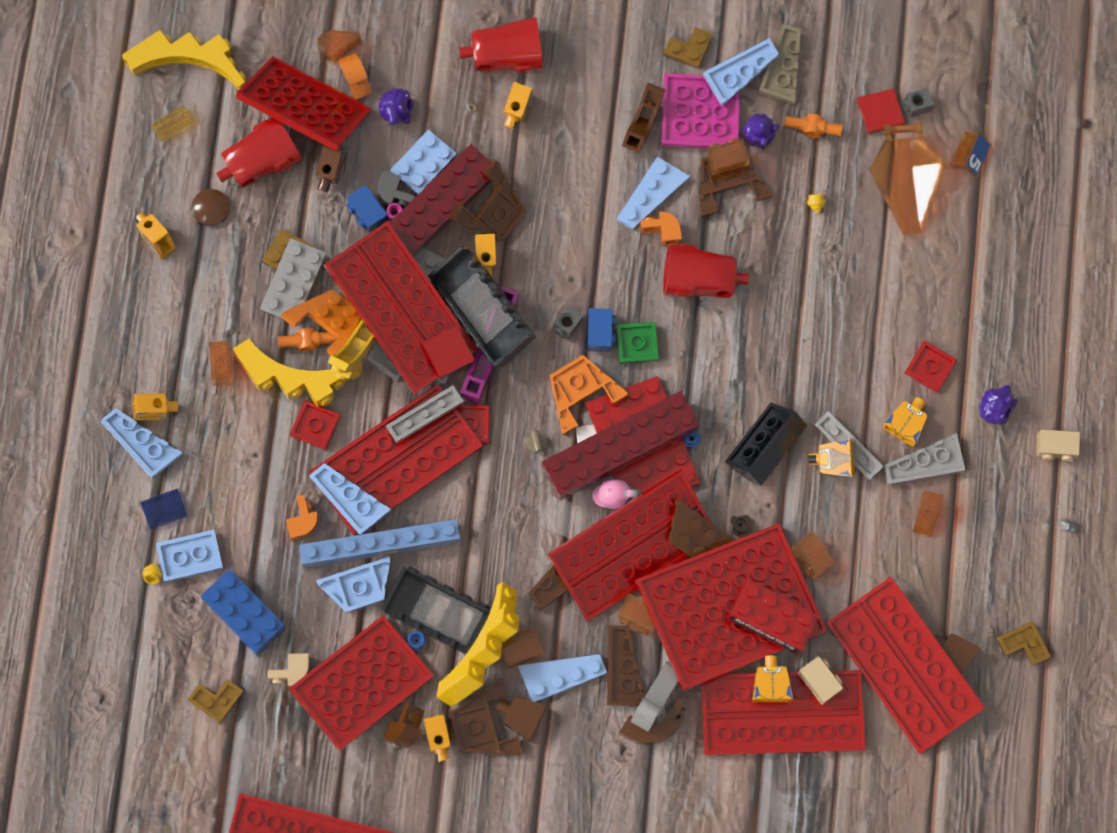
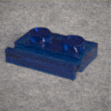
M178 488L140 502L150 530L188 516Z

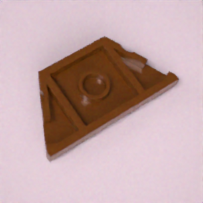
M679 499L675 500L674 517L672 516V529L669 533L668 541L692 558L735 541Z

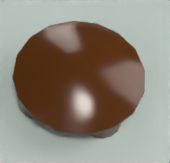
M206 189L194 197L191 210L199 224L215 225L227 219L230 204L223 192L216 189Z

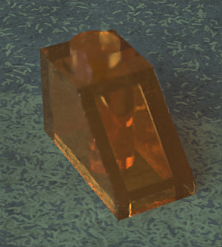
M331 30L318 37L317 47L327 60L333 64L361 43V35L358 32Z
M924 490L920 498L913 533L932 537L944 495Z

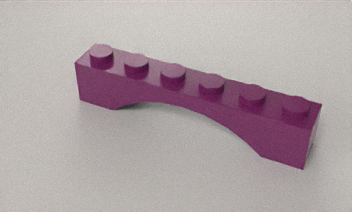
M500 286L516 308L519 292ZM494 302L485 330L486 335L507 318V315L497 302ZM480 349L477 351L460 392L462 399L478 405L493 369V366L486 359L487 355Z

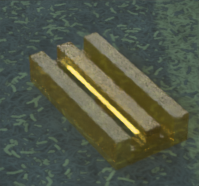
M184 105L151 124V127L160 141L163 142L193 124L194 120ZM181 113H184V115H182L181 117L177 118L176 120H173L168 125L158 130V127L167 123L168 121L180 115Z

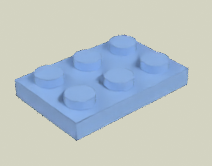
M428 129L390 169V173L401 176L402 183L418 195L456 158L457 153Z
M215 530L156 543L165 583L223 569Z

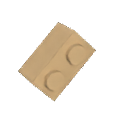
M1040 430L1037 433L1036 457H1042V460L1048 461L1054 460V458H1061L1065 462L1074 461L1079 456L1080 432Z
M818 656L800 669L798 675L820 704L823 705L843 689L841 686L843 683L836 674L833 676L830 672L828 662L824 658L821 660Z

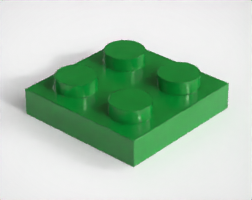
M655 322L616 325L620 364L659 361Z

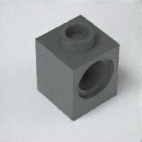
M929 88L906 94L903 107L910 117L932 111L934 102ZM913 101H920L922 105L917 106Z
M567 305L553 324L554 332L562 338L565 336L569 339L583 322V316ZM569 320L572 322V325L565 327L562 325V322Z

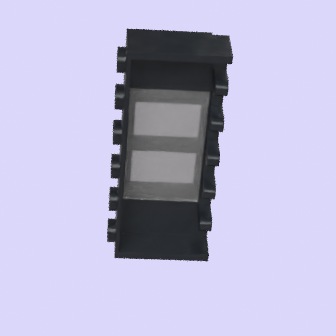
M460 246L428 275L434 288L442 295L443 301L452 308L455 318L464 324V330L475 339L476 346L481 351H484L487 355V361L492 366L504 367L536 338L520 316V313L469 247Z
M403 566L381 607V611L466 655L482 631L490 614V607L482 602L479 604L473 602L472 598L464 593L461 595L455 593V589L449 585L444 584V586L437 584V580L427 575L425 578L413 567L409 566L406 568Z

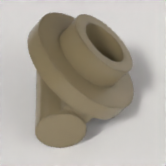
M533 431L527 439V447L532 452H541L546 447V438L538 431Z

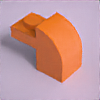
M354 53L339 59V65L344 78L348 82L353 98L357 100L372 94L367 74L357 54Z
M659 211L658 219L648 217L641 220V234L660 232L661 247L668 246L669 243L681 244L680 224L672 214Z
M304 495L296 497L301 516L286 519L292 542L308 538L315 532L318 526L317 511L309 513L312 511L310 500H305Z

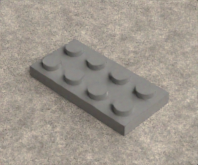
M290 238L260 310L281 318L284 311L306 302L326 257V253Z

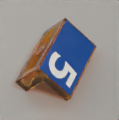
M964 132L950 165L955 169H966L973 177H977L991 144L980 133Z

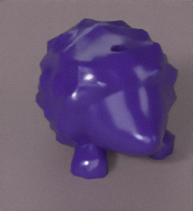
M396 88L384 93L379 103L380 116L385 121H389L391 125L402 121L405 124H410V112L414 107L410 93L407 90Z
M756 113L748 119L743 128V133L746 141L751 146H757L764 150L775 138V133L780 126L778 124L774 125L773 120L767 117L766 114L760 115Z
M1005 385L998 389L990 388L988 391H985L979 404L980 417L987 423L999 425L1007 423L1012 409L1017 405V399H1013L1014 395H1011L1010 385Z

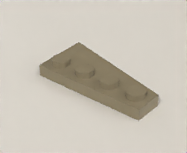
M786 24L782 25L775 44L779 55L767 67L759 89L760 94L795 105L801 29Z

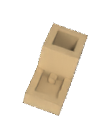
M288 654V670H268L269 681H273V684H285V681H288V687L290 688L309 673V654Z

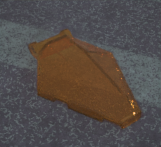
M922 122L903 126L883 125L884 142L869 171L902 234L922 233L946 163L923 137ZM916 132V137L891 139V134Z

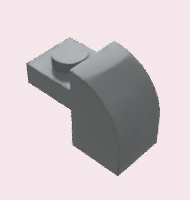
M382 171L378 183L381 202L385 207L392 203H397L401 208H405L415 198L414 195L399 191L402 183L401 176Z

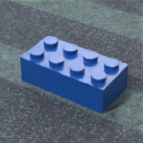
M230 569L200 596L203 602L256 656L263 652L286 630L285 625Z

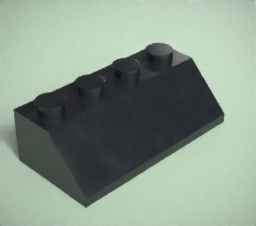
M770 402L726 459L725 463L748 481L761 486L802 434L807 424L796 411Z

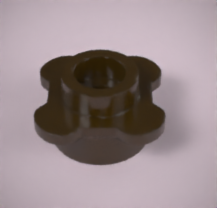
M749 516L731 517L732 534L750 533Z

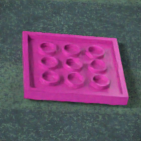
M664 73L663 88L666 91L663 96L661 146L726 150L738 148L740 91L721 106L703 75Z

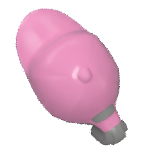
M613 479L604 481L595 488L592 498L601 507L618 509L643 492L637 489L633 490L623 480Z

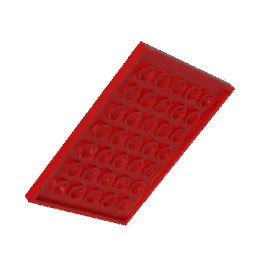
M779 523L635 580L683 691L761 660L765 656H771L785 650L726 619L742 584L747 579L819 615L808 640L828 632Z

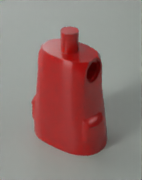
M537 17L512 21L509 24L493 28L475 30L471 32L472 46L459 47L460 59L474 57L476 71L515 70L517 73H525L543 69Z
M272 117L267 120L264 119L253 127L251 133L224 150L221 155L228 166L216 173L221 183L234 176L240 188H243L265 176L276 172H283L292 168L293 165L302 162L303 159L283 124Z
M669 243L664 265L663 296L730 298L734 294L735 284L748 285L749 274L736 272L737 260L732 256L700 250L695 245Z

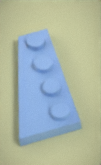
M769 38L703 72V76L719 103L723 106L773 62L779 53Z
M657 157L617 217V221L634 230L641 223V220L647 218L665 199L678 190L690 176Z
M117 408L101 419L104 427L151 479L182 456L181 451L152 434L147 428L137 424L135 420Z
M325 463L309 476L359 535L364 534L391 511L390 508L381 504L377 499L368 495Z
M599 654L518 666L531 701L535 702L607 674Z

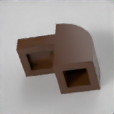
M405 703L399 721L389 722L383 740L398 747L408 748L412 746L421 735L422 730L419 729L425 710Z

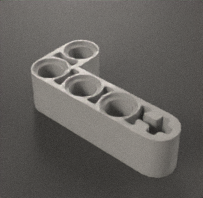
M666 661L631 720L633 724L647 732L678 683L670 662Z

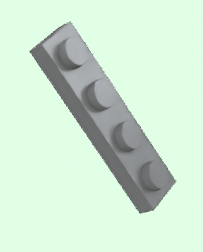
M452 385L386 425V428L397 444L464 402Z
M827 411L814 424L831 442L853 438L854 465L869 480L884 467L830 411Z

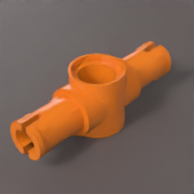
M808 114L807 117L803 118L786 116L784 127L799 129L801 132H804L805 136L810 138H819L824 134L841 136L843 125L828 123L826 120H823L822 116L817 114Z
M314 328L299 329L295 335L277 336L278 348L296 347L300 351H313L320 344L334 343L337 340L329 332L319 333Z

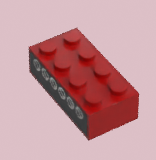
M747 579L742 584L726 619L798 655L803 651L819 615Z

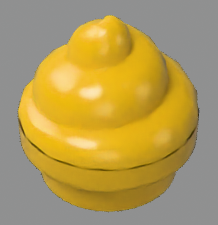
M811 194L807 200L808 206H811V209L817 214L826 203L824 194Z
M156 563L145 567L142 573L144 581L149 584H157L163 576L162 570Z

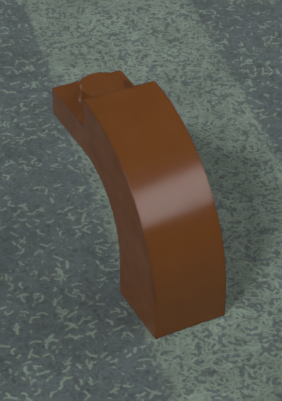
M649 82L647 83L638 110L626 132L622 143L623 147L640 153L656 120L666 89Z
M678 698L667 717L663 721L653 724L648 732L631 722L633 716L629 715L618 735L628 741L642 745L663 742L670 738L681 726L682 723L675 719L676 717L680 719L686 709L683 707L685 702Z

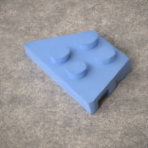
M390 557L316 580L317 585L345 613L385 600Z

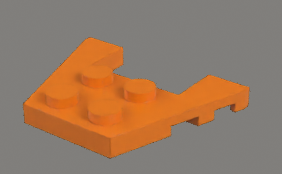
M333 289L288 309L281 315V318L294 328L308 316L336 337L337 340L326 352L330 356L337 353L344 346L360 320L359 315L350 302Z
M584 355L550 374L563 435L579 426L569 408L600 389H605L613 404L629 396L623 388Z

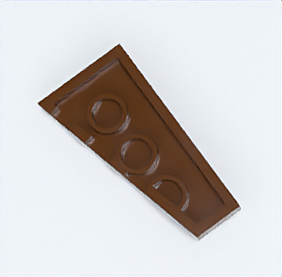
M552 566L528 595L537 608L542 610L568 590L555 567Z
M609 625L606 706L638 707L644 698V689L638 672L639 668L635 659L629 626Z

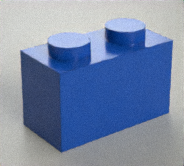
M366 185L346 197L348 211L352 215L355 213L358 217L357 222L363 230L366 228L370 233L388 221L387 213Z
M589 308L587 351L611 352V346L615 345V334H612V327L616 326V315H612V309Z

